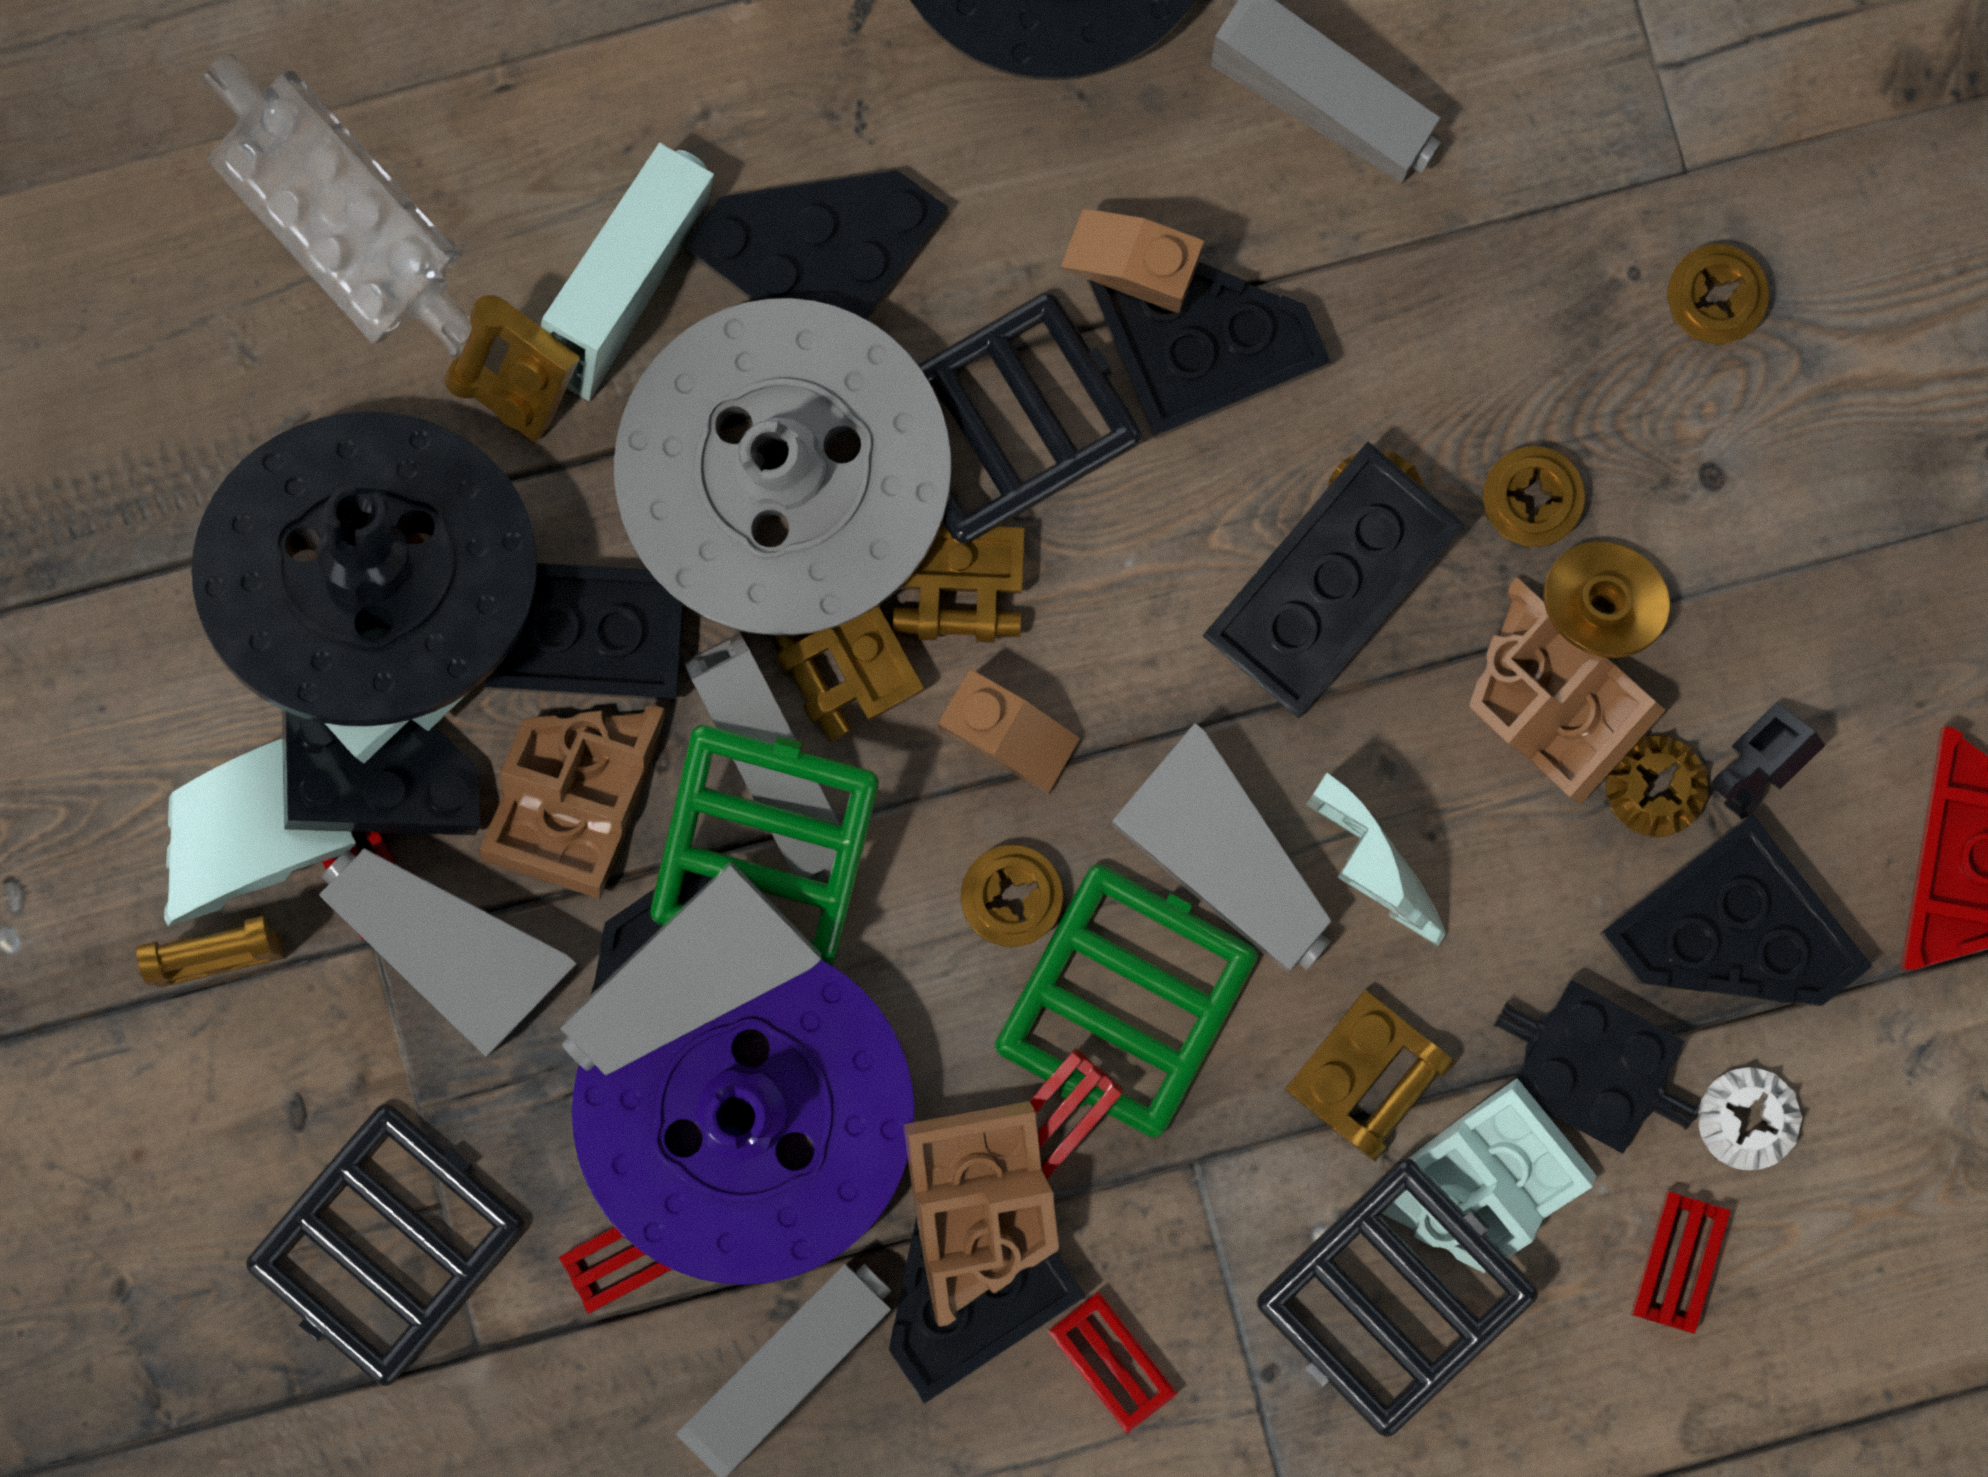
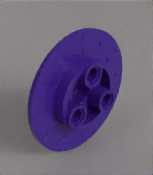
M822 960L812 969L608 1075H605L596 1065L589 1071H586L579 1065L572 1099L573 1138L581 1170L595 1201L616 1229L640 1251L658 1263L679 1273L711 1282L740 1285L770 1283L806 1273L831 1261L863 1236L882 1214L903 1176L908 1160L904 1124L914 1123L915 1114L913 1085L908 1063L891 1024L877 1004L860 986L847 975ZM747 1029L760 1031L769 1042L770 1051L768 1058L759 1066H749L742 1063L735 1053L734 1045L736 1039L741 1032ZM731 1097L740 1098L744 1104L750 1103L753 1107L755 1122L749 1132L743 1133L738 1124L728 1127L725 1124L722 1116L723 1106ZM677 1120H691L701 1129L703 1140L702 1146L697 1153L688 1156L681 1155L674 1151L669 1144V1129ZM798 1132L806 1135L811 1140L814 1147V1156L809 1165L802 1168H792L781 1160L778 1148L785 1134Z

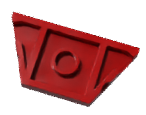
M1944 726L1940 728L1900 970L1912 971L1988 949V756L1963 738L1964 734L1953 727Z

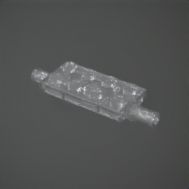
M227 53L218 58L210 66L215 73L212 74L210 71H206L201 79L235 114L237 119L235 122L236 126L206 159L207 162L372 344L385 341L395 328L408 317L411 319L418 317L446 347L452 358L459 356L462 353L472 326L469 316L446 292L449 285L445 282L446 272L461 257L458 251L293 70L280 73L267 90L264 91L237 62L236 57L232 53Z

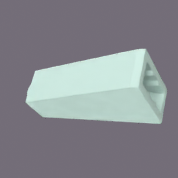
M661 143L657 145L542 318L541 328L580 356L566 389L589 402L709 202L714 173L708 171L704 163L693 154L684 150L673 151Z

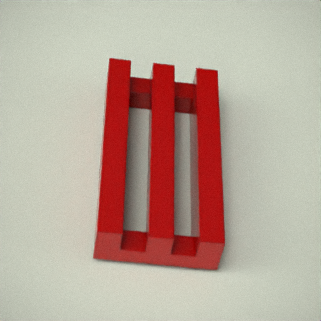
M1076 1048L1071 1051L1029 1100L1036 1114L1075 1068L1085 1075L1037 1131L1039 1149L1095 1085L1102 1089L1104 1093L1041 1164V1170L1046 1179L1052 1175L1124 1090Z
M1666 1191L1630 1315L1695 1334L1731 1210ZM1678 1208L1688 1211V1215L1660 1310L1649 1307ZM1702 1216L1711 1218V1222L1684 1315L1681 1317L1675 1315L1674 1311Z
M616 1227L558 1257L566 1269L574 1289L578 1292L587 1314L604 1307L673 1269L656 1263L595 1296L590 1284L646 1255L633 1246L583 1273L578 1264L579 1261L624 1238Z
M1099 1292L1095 1293L1086 1302L1048 1330V1333L1126 1434L1178 1395ZM1097 1310L1159 1390L1151 1399H1148L1087 1320V1317ZM1075 1326L1139 1408L1132 1414H1127L1066 1335Z

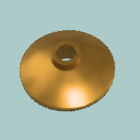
M1596 541L1583 543L1567 550L1554 562L1544 584V605L1555 629L1569 643L1592 655L1620 658L1637 654L1648 648L1658 639L1669 617V593L1658 570L1644 556L1620 544ZM1592 605H1603L1609 610L1610 614L1601 613Z

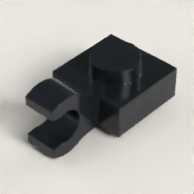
M1776 702L1732 745L1739 759L1730 767L1722 770L1712 781L1711 787L1726 799L1723 803L1726 808L1742 820L1752 814L1758 807L1763 796L1764 786L1768 781L1780 790L1825 747V744L1815 730Z

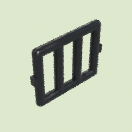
M1044 292L918 364L930 385H934L1001 494L996 499L967 514L950 486L949 499L942 522L954 541L959 544L971 543L1128 452L1141 441V430L1107 378L1111 374L1109 365L1097 347L1093 350L1089 349L1061 302L1053 293ZM1041 322L1048 329L1111 430L1108 434L1080 450L1074 445L1010 341ZM986 354H989L1056 462L1053 466L1025 482L1019 477L956 374L958 370Z
M383 1104L373 1111L250 1254L246 1261V1267L251 1275L303 1319L299 1326L317 1342L325 1338L377 1384L389 1386L397 1380L522 1234L524 1221L518 1213L468 1171L472 1164L453 1148H450L447 1152L444 1151L395 1107ZM387 1135L493 1226L469 1256L362 1165ZM344 1185H347L451 1275L427 1305L421 1302L320 1214ZM302 1233L409 1325L384 1355L277 1263Z
M1405 1158L1398 1161L1259 1294L1257 1307L1309 1361L1304 1369L1321 1387L1329 1382L1378 1434L1390 1437L1396 1434L1537 1300L1538 1289L1485 1234L1490 1226L1472 1208L1465 1213L1414 1160ZM1406 1190L1507 1292L1480 1318L1464 1304L1380 1217ZM1360 1234L1459 1334L1460 1337L1434 1362L1334 1261V1258ZM1313 1278H1316L1414 1379L1388 1405L1373 1392L1288 1304Z

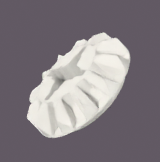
M1752 1067L1735 1069L1718 1077L1707 1088L1698 1110V1127L1705 1146L1719 1161L1740 1170H1759L1779 1163L1797 1144V1137L1803 1119L1795 1092L1777 1074ZM1761 1095H1764L1765 1097L1761 1103L1763 1108L1760 1117L1768 1122L1767 1126L1775 1129L1774 1132L1752 1130L1747 1137L1742 1138L1739 1144L1736 1143L1741 1134L1738 1132L1741 1127V1121L1734 1116L1733 1111L1726 1108L1727 1103L1733 1107L1749 1108L1754 1101H1758Z

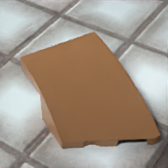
M1516 577L1510 584L1507 593L1512 601L1500 636L1493 635L1486 654L1487 666L1484 673L1477 680L1469 707L1505 742L1531 760L1568 797L1581 805L1666 709L1611 659L1584 652L1564 639L1551 623L1545 609L1544 600Z
M656 705L645 706L643 713L604 717L602 711L579 713L567 719L556 716L523 719L500 771L503 797L479 849L481 861L601 899L628 831L652 761L665 717L664 708Z
M1030 1101L904 1124L920 1241L935 1320L939 1327L949 1325L955 1321L958 1310L986 1291L990 1290L993 1294L1011 1283L1015 1275L1022 1269L1036 1266L1059 1250L1053 1191L1041 1170L1036 1114Z

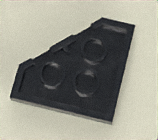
M898 170L721 196L684 244L683 249L684 252L751 301L786 298L811 300L839 307L868 320L948 213V207Z
M1201 262L1197 265L1180 313L1086 279L1154 439L1330 366L1331 361L1306 304L1283 295L1281 297L1247 284L1246 280Z
M282 710L284 830L476 835L480 827L478 767L435 726L427 731L415 721L409 720L373 756L363 763L354 757L325 723L302 718Z
M1753 814L1599 933L1638 984L1817 1007L1823 1006L1873 967Z
M916 1217L889 1352L923 1404H925L1086 1296L1058 1253L1055 1252L1036 1266L1022 1269L1015 1275L1011 1283L993 1294L990 1290L986 1291L958 1310L955 1321L949 1325L939 1327L935 1320Z

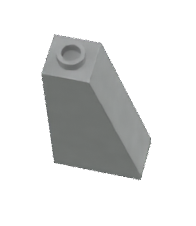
M1238 0L1215 36L1210 66L1400 183L1404 182L1412 168L1422 174L1442 143L1441 140L1433 136L1440 121L1439 116L1275 0Z
M740 632L683 661L717 728L773 744L778 736L796 741ZM734 760L755 801L839 824L819 783ZM772 833L792 874L817 881H824L830 877L836 853L835 850Z
M1194 723L1113 819L1111 826L1285 973H1288L1296 963L1307 970L1331 942L1322 934L1331 920L1206 732Z
M363 849L356 857L349 850H346L321 876L329 885L319 896L485 1057L489 1056L578 964L567 953L368 849Z
M730 861L563 1021L560 1029L568 1037L561 1044L567 1053L586 1071H589L596 1065L605 1075H608L812 969L821 960V953L754 883Z
M847 1263L844 1264L676 1435L718 1477H727L885 1317L892 1307L883 1299L892 1290L866 1264H863L856 1272Z

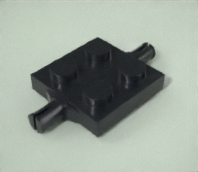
M1570 978L1555 1006L1543 1015L1540 1020L1515 1008L1507 1001L1503 1005L1501 1012L1522 1023V1025L1518 1026L1498 1015L1493 1026L1499 1027L1527 1043L1525 1046L1524 1063L1515 1079L1518 1078L1536 1102L1548 1114L1622 1154L1625 1152L1639 1124L1648 1118L1652 1112L1683 1127L1684 1130L1689 1128L1692 1120L1672 1110L1671 1106H1675L1695 1117L1699 1106L1666 1090L1669 1069L1684 1044V1040Z

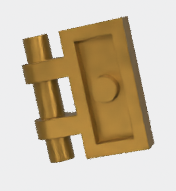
M941 525L926 557L913 575L899 588L904 590H920L919 608L894 607L893 633H918V640L935 641L938 640V634L976 636V642L995 643V637H1020L1021 612L996 611L997 593L1022 594L1025 528L997 527L971 543L962 545L954 541L945 525ZM939 592H977V610L939 609Z
M879 606L857 619L838 627L813 633L804 639H801L800 635L771 636L780 652L775 656L784 674L791 672L807 701L803 706L811 723L819 722L830 743L852 731L841 711L849 703L857 700L868 721H871L925 691ZM830 650L846 681L830 690L813 661L814 658Z

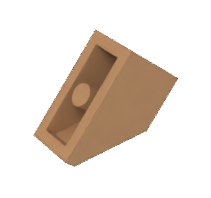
M1083 208L1060 269L1180 313L1202 255L1204 240L1145 218Z
M970 668L937 723L939 732L1047 794L1050 793L1080 741L1078 736L1023 698Z

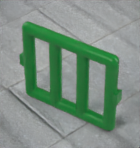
M708 725L695 727L689 740L651 904V918L656 923L664 925L684 906V904L678 902L686 871L713 878L732 861L761 892L822 909L814 941H809L821 953V960L833 966L879 787L877 775L866 769L801 752L802 742L778 736L773 744ZM713 754L850 792L843 824H835L705 787ZM699 812L835 850L836 853L828 883L693 846L692 842Z
M1093 865L1088 869L996 1038L995 1050L999 1056L1046 1081L1063 1061L1025 1041L1042 1007L1049 1009L1167 1074L1149 1108L1121 1094L1105 1113L1150 1138H1158L1164 1134L1254 968L1258 959V953L1247 942L1189 912L1192 905L1170 893L1168 898L1165 899L1105 865ZM1105 894L1228 961L1210 995L1087 929L1086 926L1103 895ZM1073 950L1197 1017L1180 1051L1056 985L1055 983ZM1077 1068L1059 1087L1063 1090L1060 1097L1065 1099L1085 1077ZM1095 1085L1077 1106L1083 1108L1085 1103L1093 1106L1104 1091Z

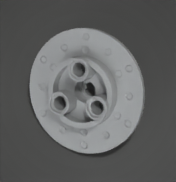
M793 298L765 299L726 308L702 319L673 339L653 359L632 391L621 418L614 454V483L622 522L631 544L654 578L671 595L691 610L709 620L732 629L771 636L802 635L838 627L861 617L892 596L913 575L935 541L944 519L952 477L951 447L943 411L933 388L909 353L879 327L854 313L821 302ZM737 413L750 416L753 426L745 432L740 443L730 444L722 440L721 428L728 417ZM847 432L857 435L861 440V448L854 460L841 464L829 459L828 448L834 437ZM777 444L787 445L789 453L785 463L777 469L766 470L768 463L763 457L764 452ZM770 516L783 517L787 519L789 524V533L786 540L776 547L761 546L757 540L759 524Z

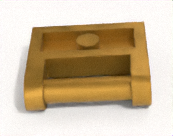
M494 295L482 296L477 299L471 311V331L460 357L453 360L447 370L445 385L453 395L459 398L467 399L474 397L497 414L505 425L517 429L535 443L550 427L580 356L504 299ZM499 336L508 342L510 346L496 375L485 367L484 364L495 338Z
M265 916L247 919L244 921V925L228 928L220 933L180 939L160 945L161 947H159L157 941L136 946L137 961L144 982L161 988L286 959L281 933L269 929Z
M1364 990L1284 1090L1366 1157L1376 1162L1387 1148L1383 1143L1384 1140L1437 1074L1444 1077L1455 1064V1061L1370 992ZM1403 1046L1417 1058L1367 1122L1361 1126L1348 1116L1349 1112Z

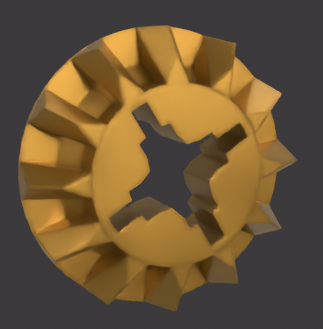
M1711 244L1691 251L1680 260L1672 271L1666 298L1672 313L1673 322L1678 324L1689 335L1691 340H1700L1720 346L1743 340L1760 324L1768 307L1769 287L1762 268L1748 253L1730 245ZM1703 272L1707 279L1712 280L1717 287H1722L1726 284L1731 286L1739 282L1740 285L1734 289L1733 293L1726 300L1730 319L1726 312H1722L1717 305H1711L1707 308L1703 306L1698 310L1695 307L1707 292V286L1704 283L1706 278Z
M1541 446L1521 447L1501 457L1490 470L1482 491L1486 519L1491 522L1502 539L1512 541L1525 548L1553 545L1564 538L1578 523L1585 503L1583 482L1575 466L1559 452ZM1535 471L1538 472L1537 482L1540 483V492L1544 495H1550V499L1560 500V503L1551 502L1550 505H1541L1533 517L1532 523H1528L1529 514L1526 513V504L1522 501H1517L1515 497L1506 496V493L1514 494L1516 491H1525L1529 481L1533 479Z
M1669 735L1641 737L1607 775L1606 795L1608 803L1617 819L1628 829L1640 835L1648 837L1674 835L1686 829L1698 819L1709 796L1707 769L1691 746L1685 745ZM1672 765L1675 766L1677 769L1671 774L1673 778L1670 780L1668 787L1674 793L1673 797L1680 803L1677 805L1672 799L1668 801L1666 798L1659 796L1641 807L1639 802L1645 797L1643 793L1646 791L1648 784L1642 778L1643 774L1636 767H1640L1644 772L1648 770L1650 773L1657 775L1663 770H1668Z
M1003 845L983 853L971 864L961 886V906L969 925L982 939L1006 948L1024 946L1039 940L1054 926L1062 908L1063 890L1057 871L1042 854L1025 846ZM1003 870L1006 878L1011 879L1015 887L1024 884L1028 887L1037 883L1038 888L1031 890L1030 895L1022 900L1024 922L1020 923L1017 914L1013 915L1008 906L999 909L997 907L990 910L986 909L985 906L993 903V899L1001 894V887L999 885L1001 879L997 872Z

